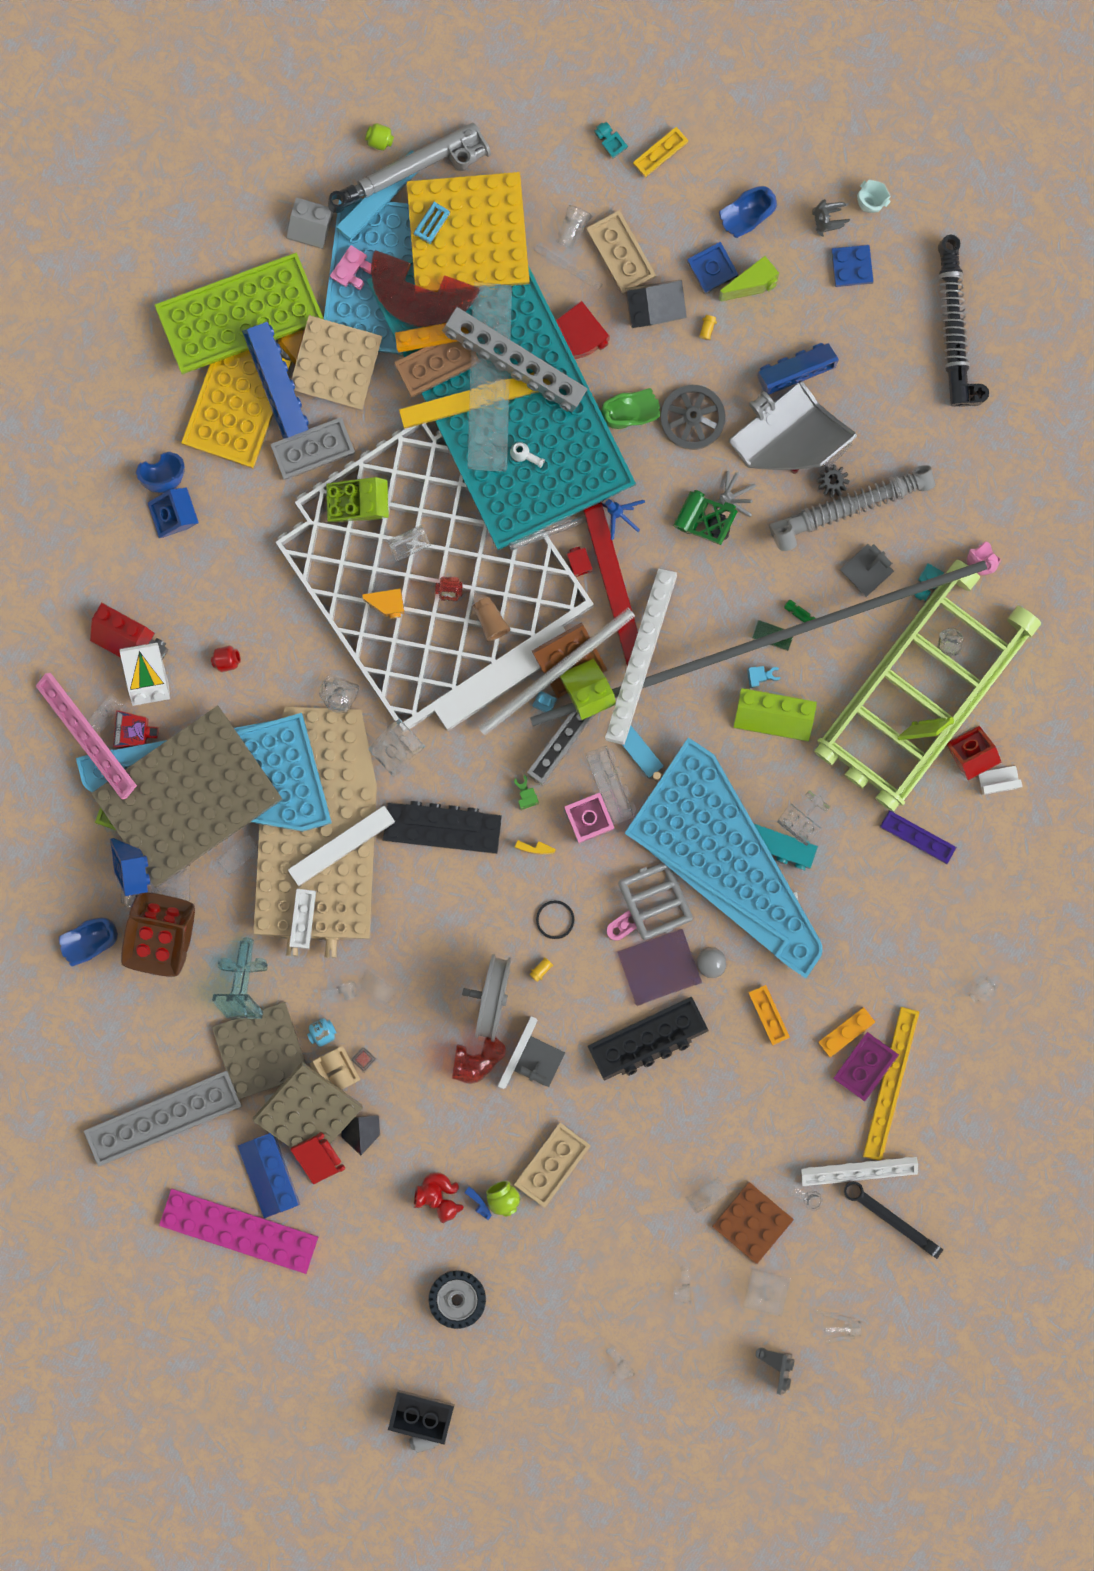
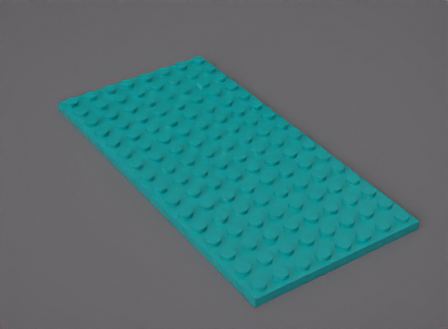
M412 258L367 279V283L395 340L396 332L447 323L456 307L588 388L573 413L563 410L558 403L547 400L542 393L537 392L435 421L497 550L635 486L636 482L529 265L530 284L416 294ZM477 338L480 344H485L484 339ZM423 348L415 349V350H410V351H404V352H401V353H402L403 357H406V356H408V355H410V354H413V353H415V352H417V351H419V350H421V349H423ZM493 348L496 354H502L500 349ZM475 352L480 362L479 365L421 394L425 402L512 379L510 373L505 370H499L495 367L494 363L489 360H483ZM510 358L512 364H518L516 359ZM527 368V369H526V371H527L528 374L534 372V371H533L532 369H530V368ZM559 389L562 395H567L564 389ZM517 442L525 443L530 453L545 459L543 466L540 468L527 459L522 462L515 461L510 454L512 445ZM518 447L516 451L522 452L523 448Z

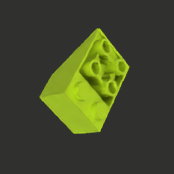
M372 477L326 484L328 522L389 518L387 480Z

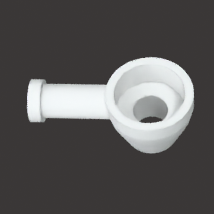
M523 442L513 444L510 449L511 457L517 462L527 459L540 468L545 462V459L530 453L528 446ZM518 447L523 448V451L517 452L516 449Z

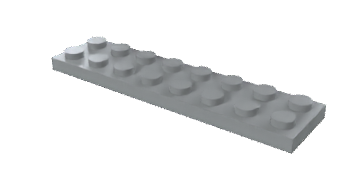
M224 1071L84 1130V1133L99 1167L242 1107L228 1072Z

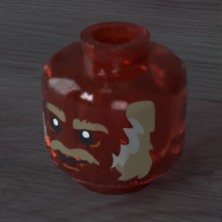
M443 576L440 578V582L435 585V594H439L441 601H458L459 597H462L463 582H460L458 577Z

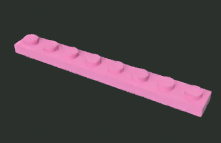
M45 673L36 685L37 689L119 797L127 799L137 785L51 673Z

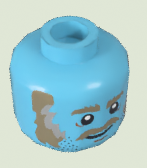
M321 1018L309 1025L310 1033L307 1036L312 1044L316 1043L319 1047H322L335 1039L334 1034L337 1032L330 1019L327 1021L325 1018Z

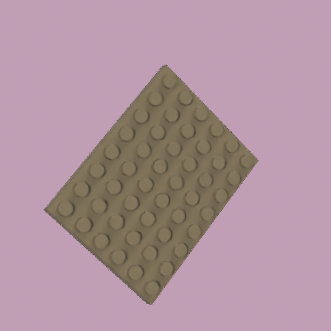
M218 705L125 769L137 785L127 799H121L109 782L91 793L124 843L140 849L143 856H147L148 867H145V870L149 874L150 881L155 888L283 800Z

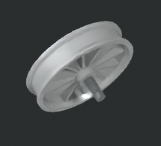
M492 954L483 991L463 988V996L481 999L475 1038L483 1036L491 1038L492 1042L495 1041L502 1006H506L508 997L505 991L512 959L510 957L505 960L496 958L495 954Z

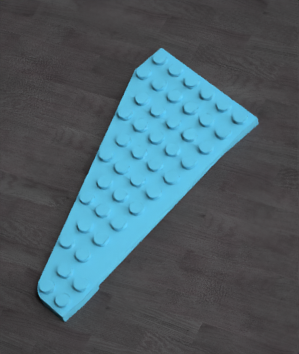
M302 713L274 721L234 728L283 799L251 821V823L300 832L332 824ZM167 740L117 750L112 749L110 751L122 767L127 769ZM88 755L76 758L82 784L87 790L94 792L108 782Z
M688 737L624 834L650 851L789 968L807 978L822 956V942L716 756Z

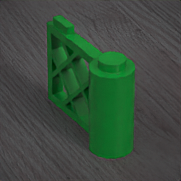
M698 490L690 491L673 526L684 533L693 534L721 545L738 512L735 509L736 506L725 502L723 505L704 498L705 494ZM708 504L712 505L715 512L706 515L705 510ZM726 511L730 512L728 518L721 521L719 514ZM716 516L718 523L709 527L708 519ZM704 522L706 529L700 532L696 531L698 524ZM720 527L721 532L718 538L712 537L711 531Z

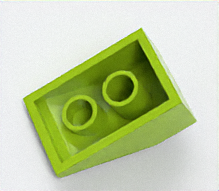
M764 256L721 289L719 300L722 302L761 294L766 290L769 292L777 286L779 272L769 259Z
M594 659L559 675L581 720L615 706L614 693Z

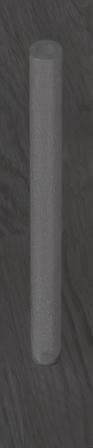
M582 515L509 544L510 549L515 550L587 522L586 516Z

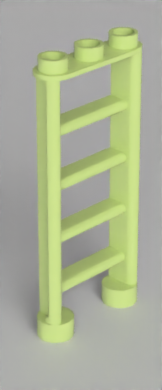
M955 560L946 573L968 565L960 560ZM978 573L937 587L823 738L817 740L819 745L814 753L830 765H833L839 759L849 767L845 776L862 789L868 782L876 787L880 792L875 799L892 812L899 805L903 806L905 804L904 800L1011 659L1028 637L1031 638L1041 626V622L1036 616L1023 607L1016 606L1007 618V621L1018 632L1007 644L946 598L955 584L966 591H971L980 579ZM939 605L1002 651L981 680L918 634ZM911 641L974 687V690L954 714V724L945 728L925 753L907 739L898 740L897 737L900 735L898 732L862 706L885 677L938 718H946L947 720L948 717H952L890 670ZM856 713L919 760L898 789L894 788L835 743Z

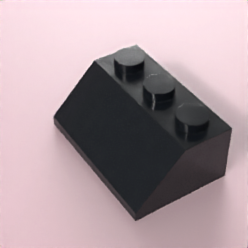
M398 1390L388 1430L445 1445L455 1404Z

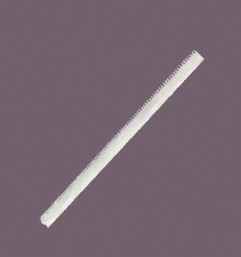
M627 608L626 612L624 611L616 619L614 618L611 624H607V627L605 626L601 631L599 630V632L595 633L596 636L593 635L592 639L590 638L586 643L584 642L583 646L580 645L577 651L575 650L571 655L569 654L568 658L565 657L562 663L556 664V667L552 668L553 671L550 669V671L546 672L547 675L541 676V679L537 680L538 683L535 681V683L531 684L532 687L526 688V691H522L523 694L520 693V695L516 696L517 699L511 700V703L509 702V704L507 703L505 707L501 708L502 711L500 710V712H496V715H492L490 717L491 720L488 719L485 724H481V727L479 726L480 731L487 735L490 730L492 731V729L496 728L499 723H502L503 720L511 716L514 711H517L518 708L530 701L529 699H532L533 696L545 689L544 687H547L548 684L560 677L559 675H562L563 672L575 665L574 663L579 662L582 657L590 653L589 651L594 650L597 645L599 646L601 642L624 626L623 624L628 623L631 618L633 619L635 617L634 613Z

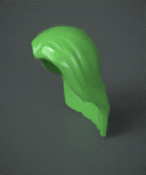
M648 388L638 392L621 393L606 400L601 407V413L607 426L612 429H623L628 426L643 425L659 418V401L652 394L653 390Z

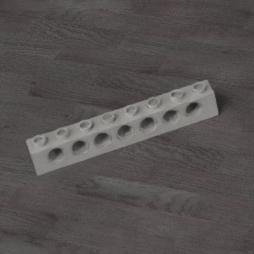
M456 307L442 330L448 338L459 341L464 348L475 351L480 358L491 361L496 368L507 371L511 374L512 378L523 381L527 384L528 388L533 391H539L547 400L555 401L565 411L573 413L588 389ZM464 327L468 329L469 334L463 333L461 331V328ZM477 338L484 339L485 344H480ZM493 348L500 349L502 354H496ZM510 358L516 359L518 364H512ZM526 369H532L534 371V375L528 374ZM543 379H548L551 385H546ZM559 389H564L567 395H562Z

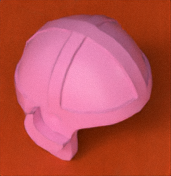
M986 541L979 545L977 549L971 548L967 556L968 566L985 560L987 570L978 572V575L981 576L994 573L1001 561L993 553L990 543Z

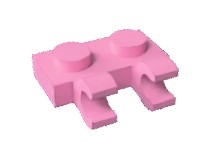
M350 245L331 273L330 278L345 288L348 284H351L358 290H361L364 283L355 274L361 268L371 275L375 268L374 265L365 261L367 258L366 254Z

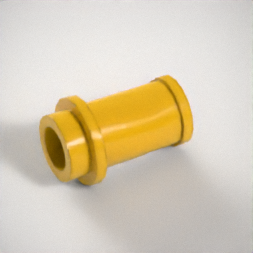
M705 315V318H702L703 325L699 337L711 340L714 324H717L716 317Z
M544 957L534 970H530L531 973L529 975L538 982L553 967V964Z

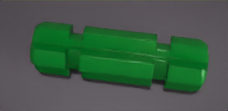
M788 600L784 606L787 611L793 612L792 614L803 623L816 619L814 616L811 617V614L799 605L796 606V603L792 600Z

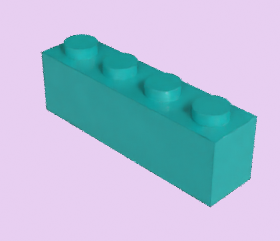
M754 824L772 856L777 857L776 861L783 864L788 862L794 863L795 868L803 871L806 868H811L818 846Z

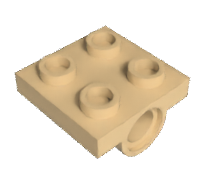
M343 1046L309 1063L314 1071L341 1090L360 1081Z

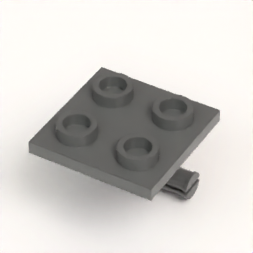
M867 544L840 569L865 597L894 572L890 567L893 563L885 556L886 553L884 551L881 552L875 544L872 546Z
M530 1036L514 1071L528 1077L530 1081L534 1080L549 1087L565 1052Z
M758 1348L756 1350V1357L780 1372L777 1394L786 1393L791 1385V1379L788 1378L789 1372L793 1371L795 1361L792 1359V1354H783L767 1351L765 1348Z

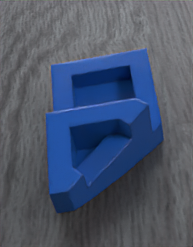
M469 1186L464 1193L480 1204L475 1211L489 1220L492 1215L481 1196Z

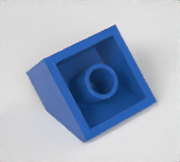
M187 487L168 490L147 503L159 538L187 530L199 523Z

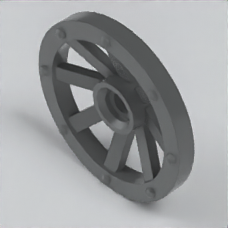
M700 385L680 387L673 391L663 404L661 410L663 431L671 442L681 448L689 450L705 448L717 440L724 428V406L720 398L706 387ZM686 393H700L694 406H692ZM681 396L687 409L671 404L676 398ZM705 396L715 404L700 409ZM668 411L684 415V417L668 424ZM718 411V424L703 417V415ZM695 413L697 417L691 418L690 414ZM686 423L687 425L680 439L671 429ZM700 423L715 429L706 439ZM692 427H695L700 440L698 442L686 441Z

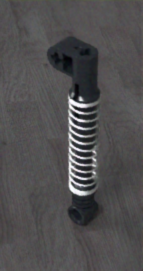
M950 234L945 236L938 245L941 266H943L939 272V279L945 281L940 286H946V290H942L940 293L946 294V297L941 298V300L947 301V304L941 307L947 308V312H943L942 315H948V319L942 322L945 323L943 330L946 332L943 337H946V342L943 344L947 347L944 351L947 352L945 359H947L948 363L945 365L949 377L950 406H979L988 399L989 389L984 384H968L967 371L970 365L969 359L966 357L969 353L966 350L968 344L965 342L968 339L965 335L967 329L964 328L967 322L964 321L966 315L962 313L966 308L962 306L965 300L961 298L965 293L960 291L964 288V285L961 284L964 278H962L963 270L960 269V261H958L961 243L957 236ZM945 243L952 244L953 250H949ZM969 389H970V395H973V394L976 393V392H977V394H978V395H974V396L970 399V401H969V391H968Z

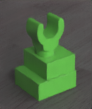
M525 775L523 776L525 780L523 784H519L517 779H514L515 785L521 791L520 796L522 800L518 801L521 810L539 804L534 788H527L528 780Z

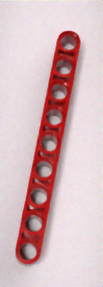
M599 502L583 510L612 615L616 619L622 612H626L627 608L631 611L632 608L614 544L611 540L602 502ZM634 617L617 630L627 666L638 635Z

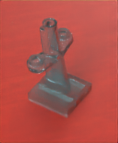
M248 937L240 941L237 962H232L228 958H221L218 961L217 967L220 970L235 972L231 993L213 994L212 1002L226 1018L262 1019L263 1016L262 1009L247 992L250 973L267 971L268 964L262 958H256L255 961L251 962L254 940Z

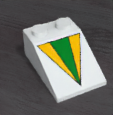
M158 643L120 649L132 706L170 699L169 682Z

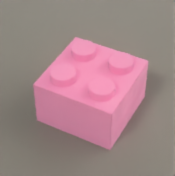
M600 793L564 807L578 844L614 830L613 823Z

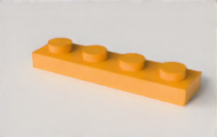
M447 323L395 333L398 353L458 341L448 338L442 331ZM464 327L461 328V331L463 333L469 334L468 329Z

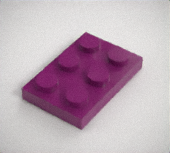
M867 1032L833 1079L860 1099L866 1101L899 1054Z

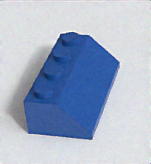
M819 343L812 347L813 350L808 352L802 350L797 352L795 357L791 359L785 357L778 360L776 365L771 366L768 364L761 367L757 376L763 390L770 395L795 385L799 381H805L836 368L839 359L829 343L825 345Z
M269 1133L238 1145L264 1218L301 1205L275 1136Z

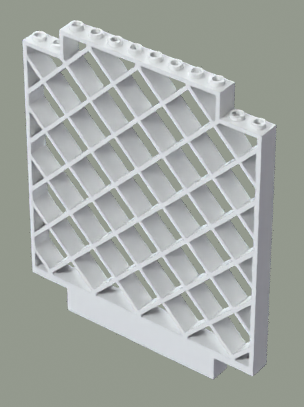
M426 423L407 428L403 431L399 429L392 434V438L388 441L383 440L376 445L377 448L370 452L368 450L364 452L358 461H351L344 466L345 469L340 473L338 471L332 473L328 477L329 480L324 483H317L308 494L304 492L299 495L295 504L307 522L303 523L302 521L293 527V531L281 534L277 538L278 541H276L277 546L403 734L434 713L437 714L447 731L451 730L541 670L532 650L564 633V626L594 607L593 602L543 529L529 536L543 539L548 546L544 566L515 561L519 541L514 543L511 560L483 554L488 531L484 521L457 515L462 490L469 491L466 484L463 483L464 480L461 474L459 482L431 477L436 451L451 453L447 446L437 444L443 440L440 431H437V436L434 437ZM422 427L432 443L405 437ZM398 443L393 469L366 464ZM403 445L431 450L426 476L398 470ZM357 469H359L357 479H363L364 470L390 475L388 512H390V509L418 514L413 540L385 535L388 518L383 519L380 534L352 529L354 521H348L347 528L320 523L325 496L327 497L326 484L339 482ZM397 477L424 482L419 508L391 503ZM429 483L457 488L452 514L424 509ZM319 495L315 520L312 521L302 506ZM423 516L450 521L445 547L418 542ZM455 522L483 527L478 553L450 548ZM310 527H313L308 554L284 548L283 545ZM318 529L346 534L340 560L313 555ZM351 535L378 540L373 566L346 561ZM383 542L411 547L406 573L378 568ZM416 548L444 553L439 579L411 574ZM551 552L563 570L548 567ZM449 554L477 560L472 586L444 581ZM291 557L306 560L303 575ZM312 561L339 566L334 593L310 587L308 577ZM481 561L510 566L505 592L476 587ZM344 567L372 573L368 594L374 591L377 574L405 579L402 590L404 606L410 580L437 585L432 612L404 607L405 613L431 618L426 645L398 639L403 614L396 620L393 638L365 633L370 605L363 598L339 594ZM514 567L543 572L537 599L509 593ZM547 573L568 577L571 580L574 589L570 605L542 600ZM442 587L470 592L465 618L437 613ZM578 591L584 602L574 607ZM475 593L503 598L500 612L503 619L508 599L536 605L531 631L510 627L511 630L508 632L530 638L497 660L496 655L500 638L494 642L492 657L463 652L468 625L482 628L480 621L470 620ZM317 596L332 599L330 613L327 612ZM338 600L365 605L360 632L337 627L334 622V616ZM540 606L569 611L535 634ZM436 619L464 624L459 651L430 646ZM343 635L358 637L356 653ZM364 639L391 644L386 671L363 666L360 661V655ZM396 645L424 650L419 677L391 672ZM429 651L457 657L452 684L424 679ZM462 658L491 663L456 686ZM369 674L385 677L382 693ZM390 678L418 683L413 710L390 706L387 702L386 694ZM423 684L451 689V691L417 713ZM396 713L411 715L412 717L402 723Z

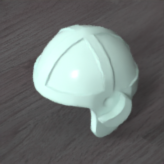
M869 179L867 182L864 180L860 185L862 189L857 194V200L861 210L867 213H876L883 206L887 207L891 202L889 200L891 196L884 183Z

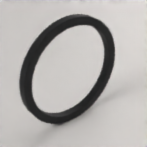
M557 900L549 901L538 910L536 924L539 931L545 937L560 939L567 936L573 929L574 913L566 903ZM549 904H561L571 913V926L563 935L550 936L539 925L540 912Z

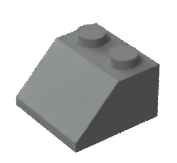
M296 197L290 216L287 239L323 249L334 213L329 210L328 206Z

